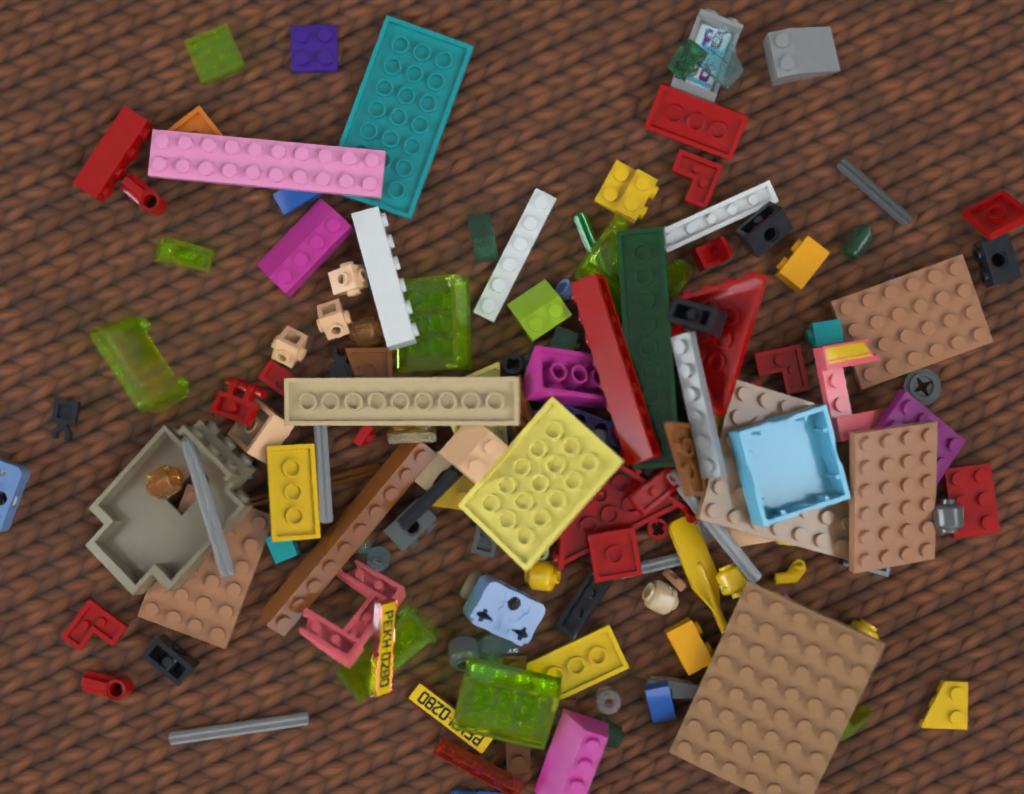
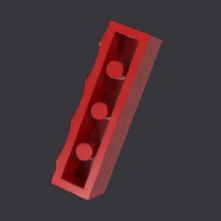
M124 105L73 181V184L102 203L105 199H109L114 192L113 187L126 175L130 162L138 157L140 147L144 141L146 142L151 138L154 125Z

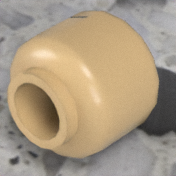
M661 580L648 583L643 591L642 598L645 606L659 614L666 615L671 610H675L679 604L676 588Z

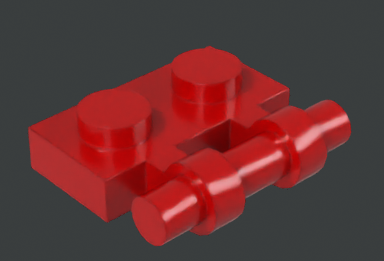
M227 377L225 385L228 386L227 392L218 391L210 412L251 427L260 405L253 401L257 397L265 398L267 392L258 384H248L243 379ZM241 391L245 392L243 398L237 397Z

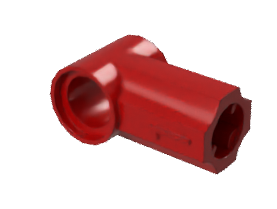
M134 173L123 179L120 189L146 212L153 216H160L166 211L167 203L165 199ZM153 199H156V200H157L156 205H155L154 207L150 208V207H149L150 202H151Z
M92 669L86 671L81 683L82 690L107 696L112 701L129 696L134 689L133 680L128 676L119 677ZM117 683L121 684L123 688L122 693H119L117 691Z

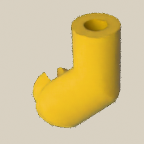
M796 559L786 572L774 573L775 584L797 583L806 571L805 562L801 559Z

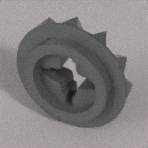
M920 368L910 372L905 377L902 388L922 405H929L939 397L941 382L933 371ZM918 381L920 383L929 382L924 388V393L923 391H914L919 386Z

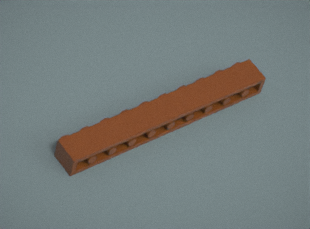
M412 432L407 435L260 611L266 626L285 637L303 615L305 607H310L437 453Z

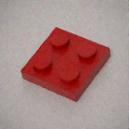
M1003 189L962 210L963 218L990 241L1024 224V206Z
M634 526L587 534L595 583L642 575Z

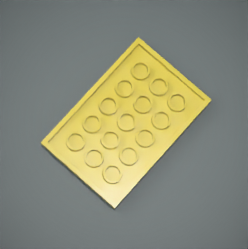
M551 397L480 481L462 499L458 506L525 571H529L622 465L624 460L559 401Z

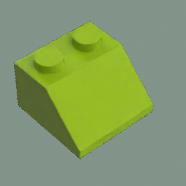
M546 279L507 304L532 343L572 316L561 297Z

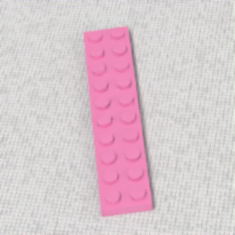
M153 129L148 176L151 178L382 199L386 151Z

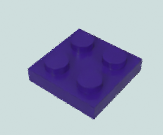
M337 24L290 26L291 72L293 74L339 73Z

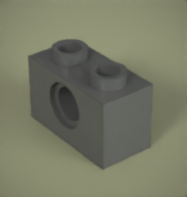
M419 497L384 530L387 536L402 551L407 547L411 551L421 541L418 537L424 531L428 534L438 525L435 522L438 516L430 508L417 520L419 523L417 532L405 531L398 525L397 520Z

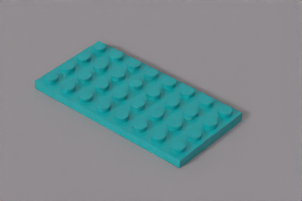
M386 15L338 145L339 147L386 151L382 199L340 196L371 207L378 206L382 211L410 221L412 220L473 53V45Z

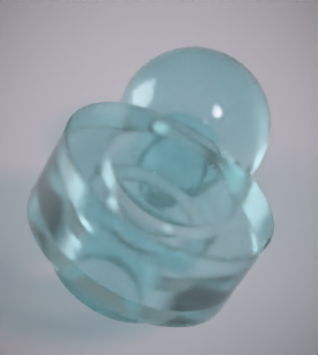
M368 537L356 550L359 554L367 555V565L373 571H384L390 564V552L381 546L372 547V542ZM377 559H378V560H381L382 562H381V563H378V562H375L374 560H377Z

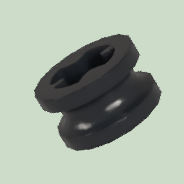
M509 354L504 358L503 369L506 373L516 375L523 369L521 364L522 358L518 354ZM511 358L513 361L517 359L520 362L517 364L519 368L517 370L513 368L509 370L506 366L509 365L507 363L508 359Z

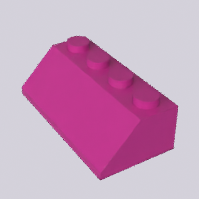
M320 198L257 263V266L285 294L291 297L355 230L331 206Z
M538 345L534 347L524 375L525 400L547 402L551 397H554L562 405L607 410V400L605 393L602 392L599 386L600 377L598 371L593 366L592 353Z
M563 708L535 784L534 792L536 794H587L608 740L609 723Z

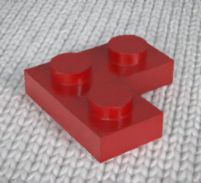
M680 149L671 173L692 181L684 202L705 210L723 166Z
M800 344L753 354L757 377L780 372L785 394L810 390Z
M91 598L86 602L61 638L79 652L85 648L94 634H97L111 646H114L129 625Z

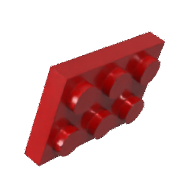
M991 463L946 469L942 477L945 498H954L955 503L961 504L964 507V526L958 529L957 533H951V538L958 539L1001 533Z

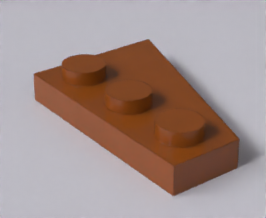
M388 347L345 348L355 378H393L392 351Z
M664 423L685 497L706 496V480L701 477L691 432V423Z

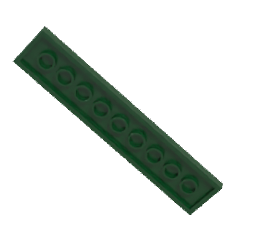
M665 227L616 231L623 334L662 454L660 457L632 465L633 469L676 467L664 423L679 422L674 352L670 338L673 337L672 323L666 320L671 306Z

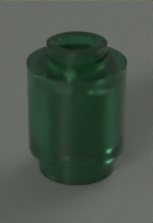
M861 224V226L855 225L843 243L842 252L854 260L863 257L875 239V236L872 234L873 229L865 224Z
M603 714L600 717L595 716L594 719L609 723L606 746H612L616 749L625 737L622 727Z

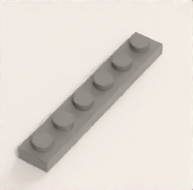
M695 331L670 337L689 423H691V432L702 479L727 475Z

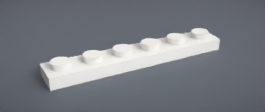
M770 180L666 227L667 253L757 212L769 201L773 203L779 202Z
M537 188L535 189L473 313L493 323L495 322L557 198Z

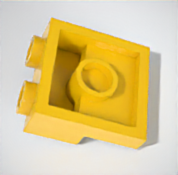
M616 160L594 202L635 223L637 218L642 220L648 209L645 206L648 198L653 200L659 189L656 186L658 179Z

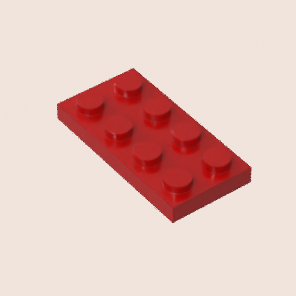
M661 82L644 128L731 161L749 115Z

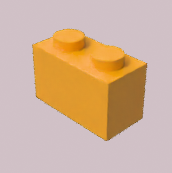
M809 236L803 240L798 238L790 248L793 251L788 258L784 256L776 266L779 270L775 276L795 292L802 290L830 254L829 251Z
M687 617L664 630L685 672L689 676L709 665L714 652L708 641L705 643L702 641L700 635L703 631L697 621L692 622Z

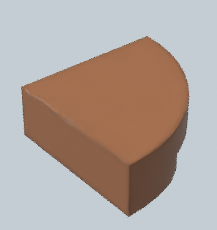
M670 568L662 572L680 592L687 587V584Z

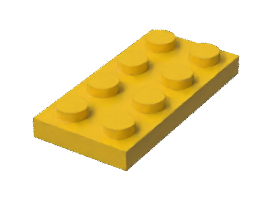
M315 445L266 446L271 541L281 542L321 538Z
M609 624L527 662V673L540 700L565 699L629 669Z

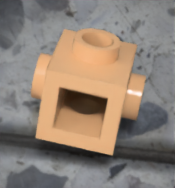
M353 261L342 263L339 269L328 272L333 295L353 297L360 295L361 290L369 287L368 275L364 266L355 265Z
M339 298L317 305L319 318L316 320L320 333L325 332L328 340L340 338L350 333L349 323H352V319L348 309L343 310Z
M287 325L282 333L277 335L272 342L271 347L274 350L271 358L293 368L297 361L302 362L307 353L305 345L308 336Z

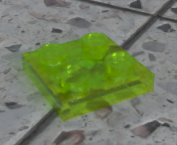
M227 23L184 40L203 85L246 68Z

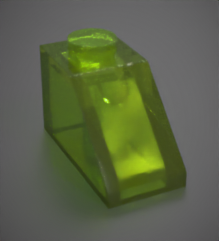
M159 238L155 261L175 267L210 273L214 250L176 239Z

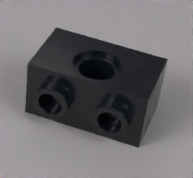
M769 201L734 231L744 249L759 258L794 228L784 209Z
M1008 233L992 241L984 239L973 244V256L979 263V276L986 288L1022 278ZM992 256L998 260L997 267L992 264Z
M674 297L666 320L678 327L720 338L728 315L715 307Z
M165 633L156 637L142 655L146 661L177 686L183 684L200 664L199 661Z

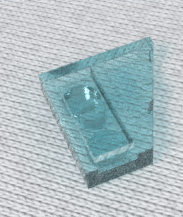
M724 25L693 57V62L726 90L737 81L744 71L740 60L737 58L734 45L728 36L727 28Z

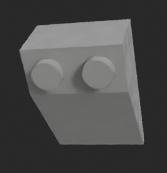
M831 26L778 30L767 33L762 41L772 86L840 72Z

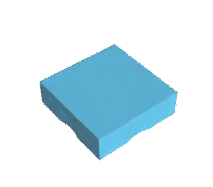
M810 405L727 431L752 524L765 527L793 518L806 510L823 508L851 498L843 466L836 452L835 435L827 405Z

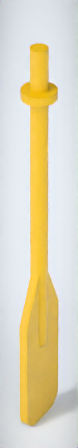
M685 515L672 521L669 524L668 531L691 588L712 610L722 635L727 622L720 607L719 586L715 578L717 570L697 521L689 523L686 521Z

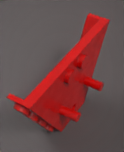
M759 271L747 272L744 274L745 277L740 279L736 277L724 279L723 284L717 286L716 284L704 285L700 291L681 292V296L676 297L715 307L728 315L720 338L695 332L714 415L725 416L733 396L769 278L768 275L759 274ZM672 324L673 337L694 332L692 330L686 331V329Z
M622 464L601 487L604 491L603 497L598 498L594 496L555 540L558 541L557 550H553V564H556L559 572L564 569L565 564L589 553L587 534L633 526L636 529L678 507L681 509L685 508L686 506L681 502L683 498L673 492L651 511L641 516L627 496L644 484L647 479L642 477L644 472L640 469H633L632 466L628 468Z

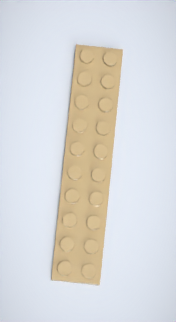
M520 377L284 378L285 426H519Z

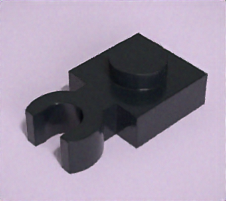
M334 347L333 356L336 359V363H330L329 378H354L351 365L347 364V354L342 357L339 356L338 348Z
M55 398L51 422H57L58 424L52 431L53 439H58L61 431L65 433V441L72 439L73 433L70 425L78 424L81 402Z

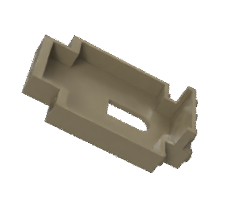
M199 420L193 427L182 425L180 428L176 425H164L89 507L90 511L104 525L85 546L132 595L143 594L156 579L167 591L178 590L213 552L198 499L182 514L168 500L170 497L166 498L169 496L171 489L177 490L190 476L181 445L183 441L191 439L197 445L204 471L209 478V487L224 537L254 507L249 502V496L242 490L238 491V489L257 469L252 465V459L245 453H240L235 448L237 446L236 443L229 437H224L219 432L221 430L220 427L211 420L209 422Z

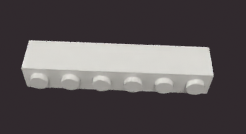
M378 206L352 213L351 216L386 345L392 351L417 344L415 337L419 336L416 322L411 323L409 314H413L410 300L405 301L403 292H406L407 288L404 278L399 279L397 270H401L398 256L393 257L391 249L395 248L392 235H387L385 227L389 226L386 213H381Z

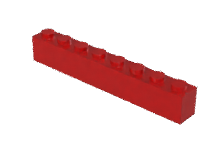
M594 273L571 283V296L577 304L579 310L578 318L586 332L585 341L588 347L591 348L593 355L592 363L600 377L599 386L602 392L605 393L607 400L606 408L614 422L613 431L621 445L620 453L622 459L628 466L637 465L662 456L605 275Z

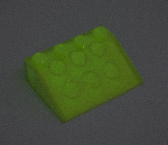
M459 274L404 279L407 291L403 292L405 301L410 300L413 314H409L411 323L416 322L419 336L415 337L417 344L397 349V372L472 370L469 277Z
M468 657L451 729L544 750L560 700L562 678Z

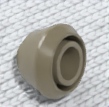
M478 570L471 571L459 594L462 599L468 600L477 581L482 576Z

